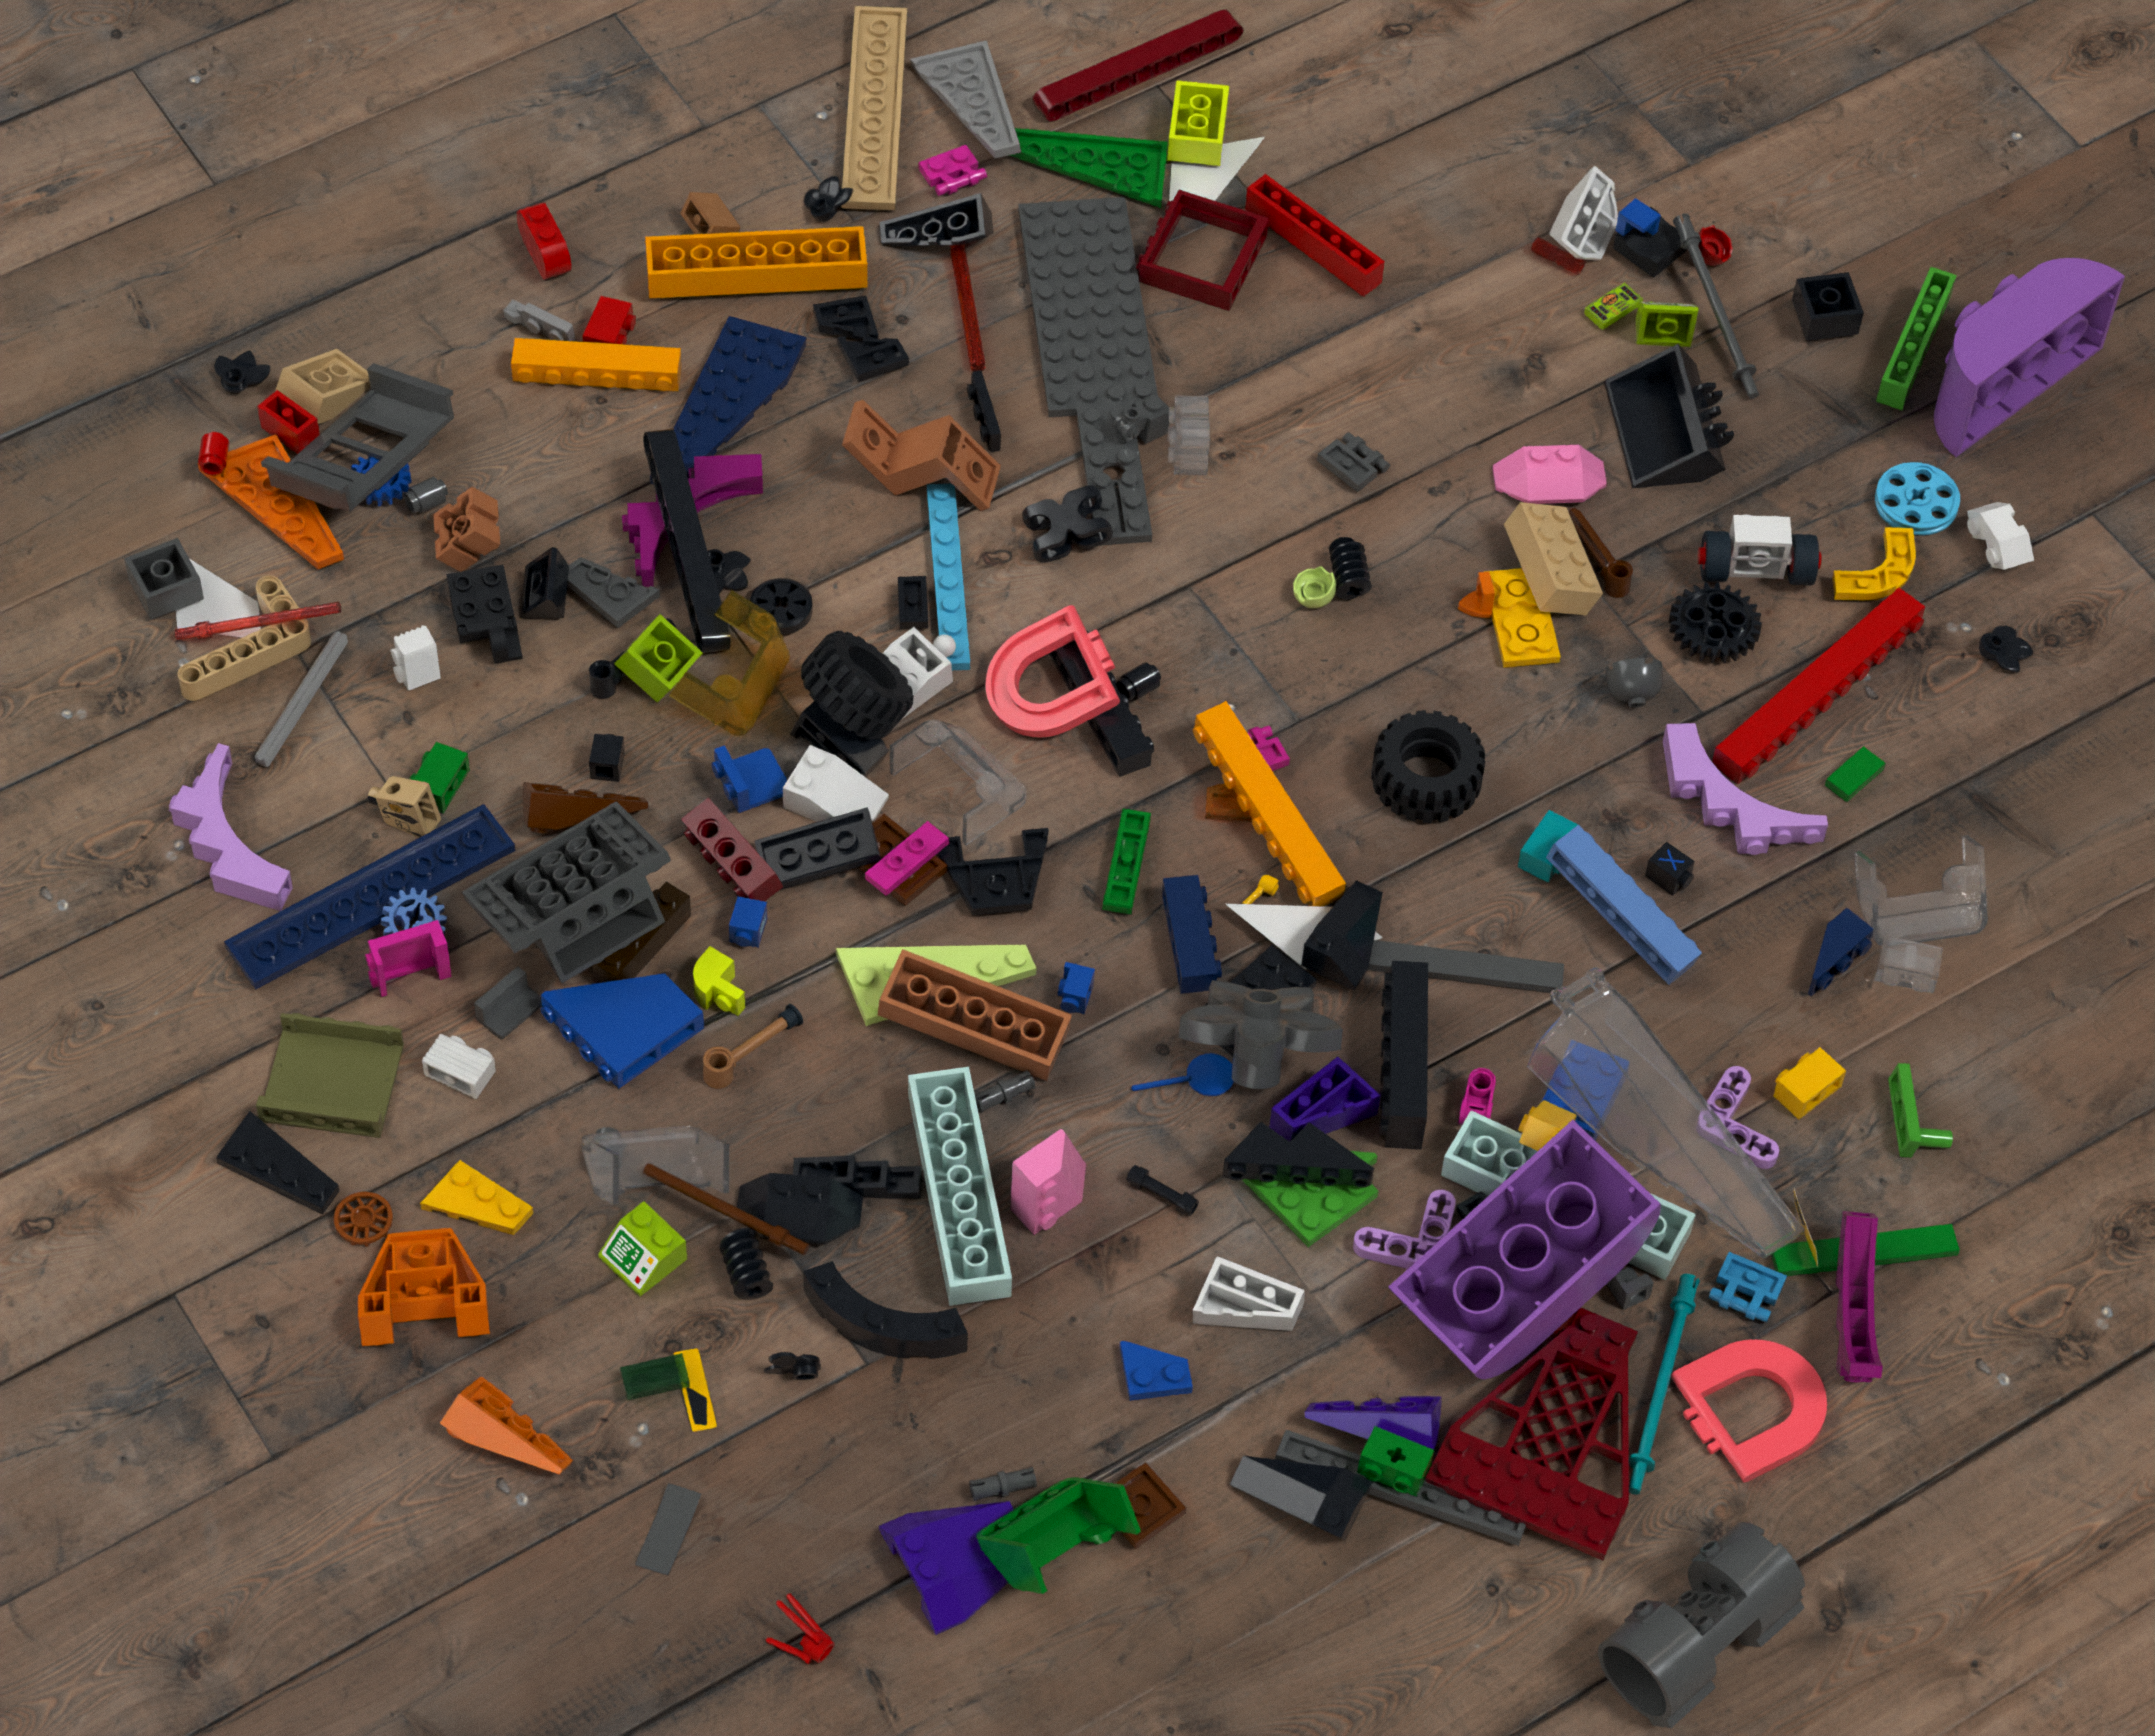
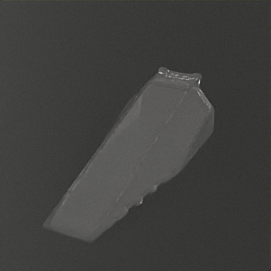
M1594 967L1577 981L1566 987L1560 986L1551 991L1550 997L1552 1002L1563 1013L1537 1042L1527 1064L1528 1069L1612 1148L1642 1170L1647 1167L1660 1177L1658 1182L1665 1187L1673 1186L1684 1195L1683 1200L1688 1204L1696 1203L1709 1213L1708 1218L1727 1230L1730 1235L1763 1259L1804 1234L1805 1229L1653 1031L1632 1004L1605 980L1604 974L1599 968ZM1589 987L1595 990V992L1577 1002L1570 999Z

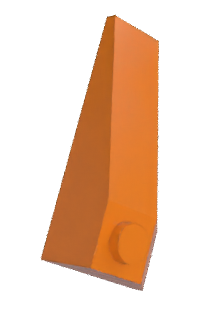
M482 1376L458 1394L440 1422L447 1432L456 1439H462L466 1443L559 1475L573 1462L548 1435L537 1433L531 1425L533 1420L527 1414L518 1415L511 1408L514 1402Z

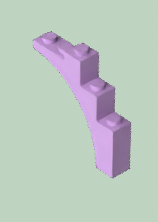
M1695 723L1666 724L1663 747L1671 798L1681 797L1689 799L1700 797L1704 826L1715 825L1723 827L1733 825L1738 854L1757 855L1767 853L1769 843L1782 845L1805 842L1813 844L1824 841L1828 827L1826 815L1795 813L1758 801L1738 789L1711 762L1700 742Z
M218 743L214 752L209 753L207 756L205 768L201 776L198 775L195 778L192 788L182 785L178 795L172 797L169 811L172 814L173 823L176 826L192 830L189 844L192 845L194 858L213 863L210 869V878L213 881L214 891L281 911L293 888L290 871L271 864L253 853L235 835L226 821L222 807V797L225 781L232 766L229 746Z

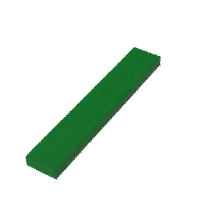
M1952 1224L1878 1232L1876 1237L1875 1266L1958 1256L1960 1249ZM1840 1237L1813 1240L1817 1250L1818 1266L1807 1241L1772 1245L1770 1253L1775 1271L1787 1276L1836 1271Z

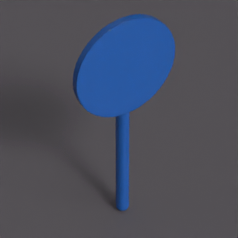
M1213 1053L1202 1054L1190 1062L1186 1076L1133 1085L1131 1090L1139 1091L1188 1081L1191 1088L1199 1094L1218 1096L1226 1093L1234 1084L1231 1077L1232 1064L1221 1055Z

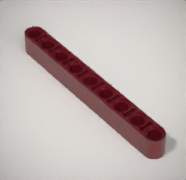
M1227 9L1219 10L1044 86L1034 94L1032 102L1048 121L1059 120L1236 42L1243 34V27Z

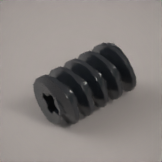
M1349 537L1335 539L1328 549L1336 580L1338 598L1350 600L1367 594L1371 590L1372 584L1369 580L1370 574L1368 572V564L1366 563L1367 558L1364 545L1360 542H1355V540Z
M740 1228L732 1231L719 1244L720 1252L723 1254V1262L726 1264V1271L730 1275V1283L733 1285L734 1295L744 1300L763 1297L773 1289V1282L769 1280L770 1273L765 1270L767 1267L766 1261L762 1259L763 1252L758 1249L760 1244L755 1238L756 1231L751 1228Z

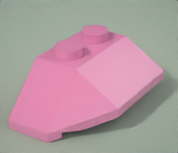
M1580 445L1523 446L1495 463L1492 467L1495 490L1501 493L1505 492L1510 497L1524 503H1581L1595 495L1600 489L1605 488L1607 484L1603 461Z

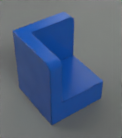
M1635 198L1618 213L1615 231L1625 236L1635 227L1641 232L1647 231L1651 235H1655L1658 232L1661 215Z

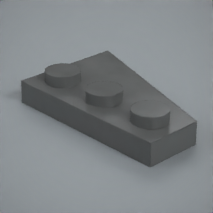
M579 557L569 565L567 586L617 628L660 597L659 589L652 586L646 588L637 584V580L627 576L625 579L612 574L611 569Z

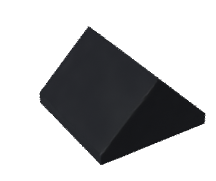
M551 547L525 566L520 618H564L569 565L557 548Z

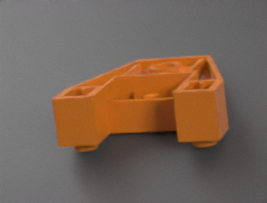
M452 1228L389 1233L358 1295V1320L362 1346L393 1344L394 1323L456 1317L458 1337L490 1334L486 1284Z

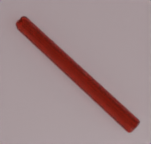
M951 245L950 253L970 369L973 372L984 371L985 358L965 245Z

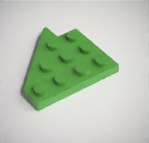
M1351 1151L1371 1166L1377 1162L1378 1156L1375 1153ZM1243 1179L1252 1191L1308 1248L1376 1199L1379 1192L1373 1185L1358 1188L1353 1185L1337 1184L1326 1186L1322 1183L1294 1184L1288 1181L1263 1182L1261 1180Z

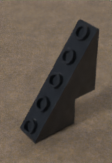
M1260 1122L1224 1159L1222 1176L1235 1181L1254 1179L1263 1182L1322 1183L1326 1186L1340 1184L1364 1188L1372 1185L1374 1168L1310 1122L1291 1142L1263 1122Z

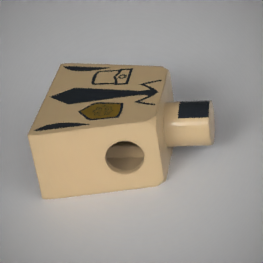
M392 776L388 778L382 788L374 786L368 793V802L379 806L386 824L420 838L433 831L441 820L429 783Z

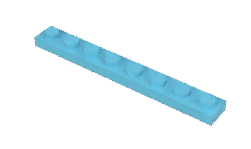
M952 483L927 484L938 636L945 634L955 640V652L951 656L946 657L951 662L952 671L970 670L955 486Z

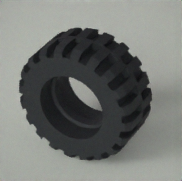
M836 631L827 634L802 664L801 679L804 680L803 685L809 690V695L812 699L817 701L819 707L824 712L826 711L834 721L841 723L847 730L854 731L858 736H866L867 739L872 740L886 737L912 708L913 690L908 685L906 677L900 673V669L884 653L879 652L874 645L868 644L859 636L855 637L850 632Z
M1426 710L1416 711L1415 715L1407 713L1400 716V721L1397 719L1391 721L1387 725V729L1381 731L1378 736V742L1375 744L1371 771L1375 793L1380 795V801L1386 807L1391 806L1392 812L1399 816L1403 814L1410 821L1415 822V819L1423 820V823H1432V820H1438L1440 823L1448 821L1450 816L1456 818L1462 815L1464 809L1468 810L1474 804L1481 791L1486 761L1485 750L1480 745V738L1475 732L1471 733L1472 728L1465 722L1461 724L1458 722L1457 717L1449 715V717L1444 716L1440 711L1426 713ZM1427 756L1443 761L1453 771L1440 777H1425L1414 773L1404 763L1415 757Z

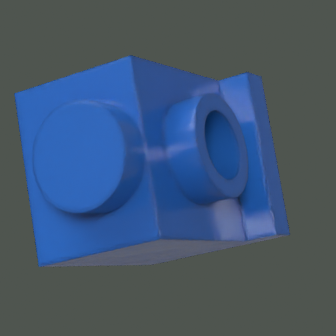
M1065 962L1064 977L1060 981L1057 996L1062 997L1060 1004L1062 1010L1068 1013L1077 1012L1085 1014L1094 986V968Z

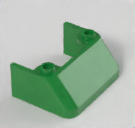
M1072 1477L1059 1481L977 1533L976 1538L981 1550L1014 1589L1044 1594L1047 1592V1588L1042 1578L1041 1567L1082 1541L1103 1544L1111 1540L1112 1534L1117 1531L1138 1534L1141 1532L1124 1485Z

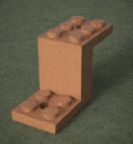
M860 400L854 403L842 446L895 496L947 478L980 511L990 507L1001 465L950 415L897 433L864 400Z

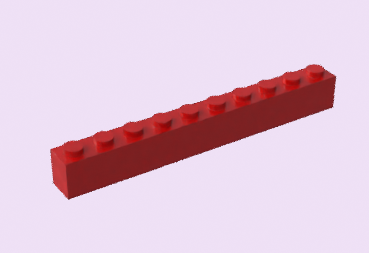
M1900 587L1897 588L1717 745L1712 763L1736 784H1739L1746 777L1751 778L1754 776L1759 766L1764 761H1771L1782 745H1789L1799 730L1802 728L1807 729L1813 723L1816 715L1820 712L1825 713L1838 696L1843 697L1847 694L1856 680H1863L1874 664H1881L1891 649H1898L1905 641L1907 635L1911 632L1916 633L1924 623L1922 617L1925 606Z

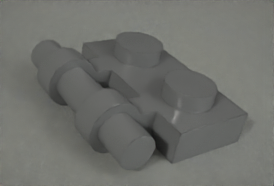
M1349 432L1342 438L1346 445L1336 439L1319 452L1317 457L1319 463L1357 492L1377 477L1378 470L1375 468L1385 473L1390 467V463L1384 460V455L1377 450H1371L1365 445L1366 441L1359 436H1353Z

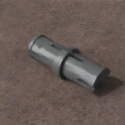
M1026 1070L1006 1081L1003 1079L998 1080L995 1086L977 1094L975 1093L976 1104L980 1106L977 1108L978 1111L982 1113L984 1110L1002 1102L1007 1104L1012 1101L1013 1097L1034 1089L1035 1082L1033 1077L1028 1078L1030 1072Z
M1033 1467L1008 1473L999 1471L995 1476L970 1480L969 1486L973 1501L996 1495L1005 1497L1009 1496L1010 1492L1037 1487Z

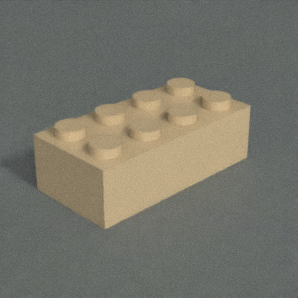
M1520 502L1506 520L1504 526L1539 610L1587 615L1603 592L1567 508Z

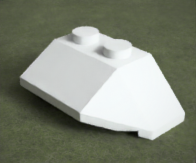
M1594 166L1569 193L1549 234L1577 259L1599 261L1603 257L1618 219L1617 204L1613 193L1615 191L1614 182Z

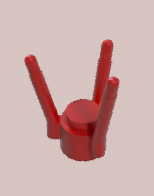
M789 1593L786 1595V1598L805 1622L782 1601L777 1600L776 1605L805 1633L800 1642L803 1651L771 1637H768L766 1642L801 1658L807 1664H810L812 1660L821 1663L830 1654L835 1643L819 1627L794 1596Z

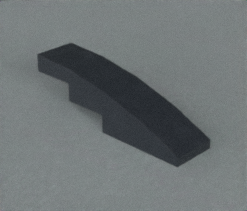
M855 1155L794 1158L793 1175L833 1178L864 1198L921 1199L923 1173L921 1166L890 1167L888 1160L857 1162Z

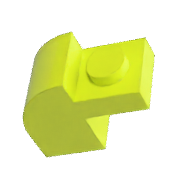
M711 946L701 955L694 966L693 980L696 1000L706 1010L715 1002L721 1010L730 1011L739 1016L745 1009V992L730 983L735 978L734 960Z

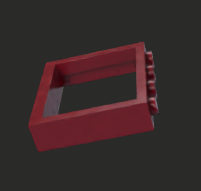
M1178 190L1173 201H1168L1164 218H1159L1155 235L1149 237L1145 254H1140L1139 262L1136 266V269L1139 270V282L1230 311L1268 237L1269 218ZM1181 216L1248 236L1223 286L1156 265Z

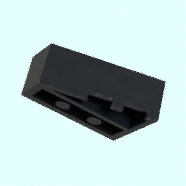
M815 700L802 712L790 733L796 739L802 736L812 743L811 746L836 755L864 777L868 776L884 760L889 752L881 738L867 739L866 736L861 737L856 735L854 731L847 730L841 723L834 721L826 711L824 712Z

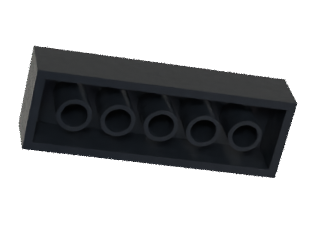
M1392 961L1390 972H1385L1384 989H1382L1381 1007L1384 1008L1381 1017L1383 1039L1381 1040L1380 1056L1383 1058V1065H1381L1380 1083L1383 1084L1380 1093L1382 1117H1380L1379 1135L1385 1136V1148L1422 1150L1427 1121L1428 963Z

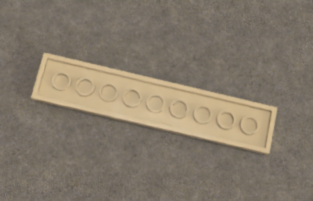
M855 6L842 188H852L853 193L848 202L842 205L841 208L895 210L907 8Z

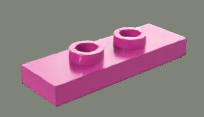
M927 821L865 872V879L887 896L949 844V838Z

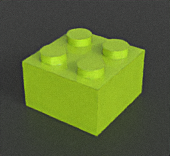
M659 614L614 664L658 703L701 656L702 652Z

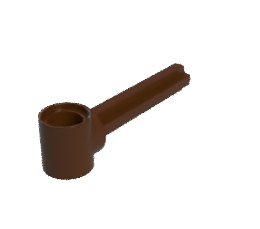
M1571 508L1569 515L1580 540L1602 569L1601 577L1605 581L1604 588L1606 593L1615 598L1625 597L1630 592L1633 574L1631 564L1624 560H1615L1581 511Z

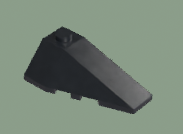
M981 193L880 222L881 243L883 246L962 245L987 238L994 233L992 212Z
M1356 880L1317 924L1305 942L1301 966L1355 991L1369 968L1383 892Z
M1243 1456L1229 1485L1346 1541L1373 1482L1345 1468Z

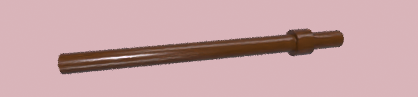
M647 1163L643 1170V1174L768 1237L769 1242L779 1247L786 1246L803 1256L809 1249L810 1245L790 1235L789 1230L779 1225L774 1227L651 1163Z

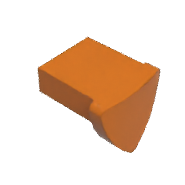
M1478 572L1476 590L1466 595L1459 602V611L1479 618L1492 617L1495 592L1490 572Z

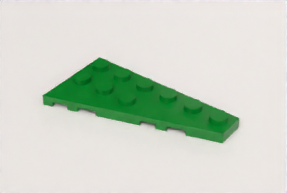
M1015 128L1021 152L1010 156L1161 208L1168 142Z

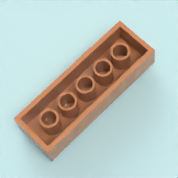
M902 949L884 988L878 1007V1015L1022 1072L1028 1070L1030 1075L1045 1081L1049 1078L1069 1031L1072 1018L1071 1014Z

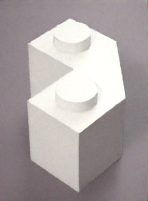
M1995 502L1967 511L1969 532L1973 538L1986 540V557L1991 567L2005 570L2034 561L2029 533L2024 525L2018 527L2012 517L2015 515V511L2010 504Z

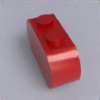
M542 202L517 210V222L522 240L542 279L545 280L571 272V258L566 241L546 203Z

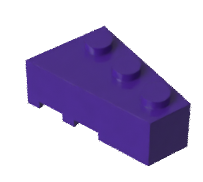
M1337 1056L1272 1107L1269 1127L1289 1142L1309 1122L1327 1134L1378 1115L1381 1095Z

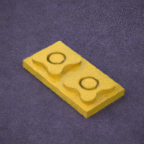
M1522 568L1484 571L1490 572L1495 592L1492 621L1503 668L1560 663L1561 656L1550 612L1539 610Z

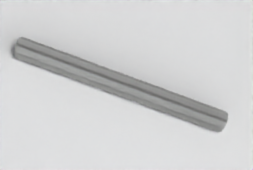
M335 631L256 753L255 762L263 767L270 766L347 645L346 634Z

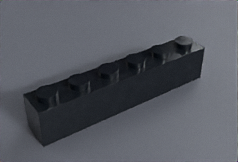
M1075 640L1049 653L1070 692L1094 680ZM1107 672L1120 699V703L1087 722L1117 774L1121 777L1151 766L1154 745L1149 736L1145 737L1142 732L1138 716L1132 715L1127 697L1124 693L1120 694L1114 675L1112 672Z

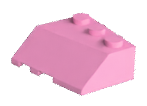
M1062 1129L1049 1136L1012 1163L1011 1211L1033 1235L1042 1229L1047 1230L1051 1228L1059 1217L1082 1202L1086 1163Z

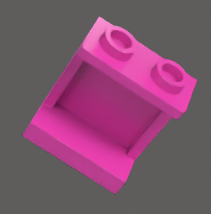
M438 920L368 941L370 953L365 954L369 968L368 976L372 988L378 987L381 997L387 996L385 981L434 966L440 980L452 977L448 946Z

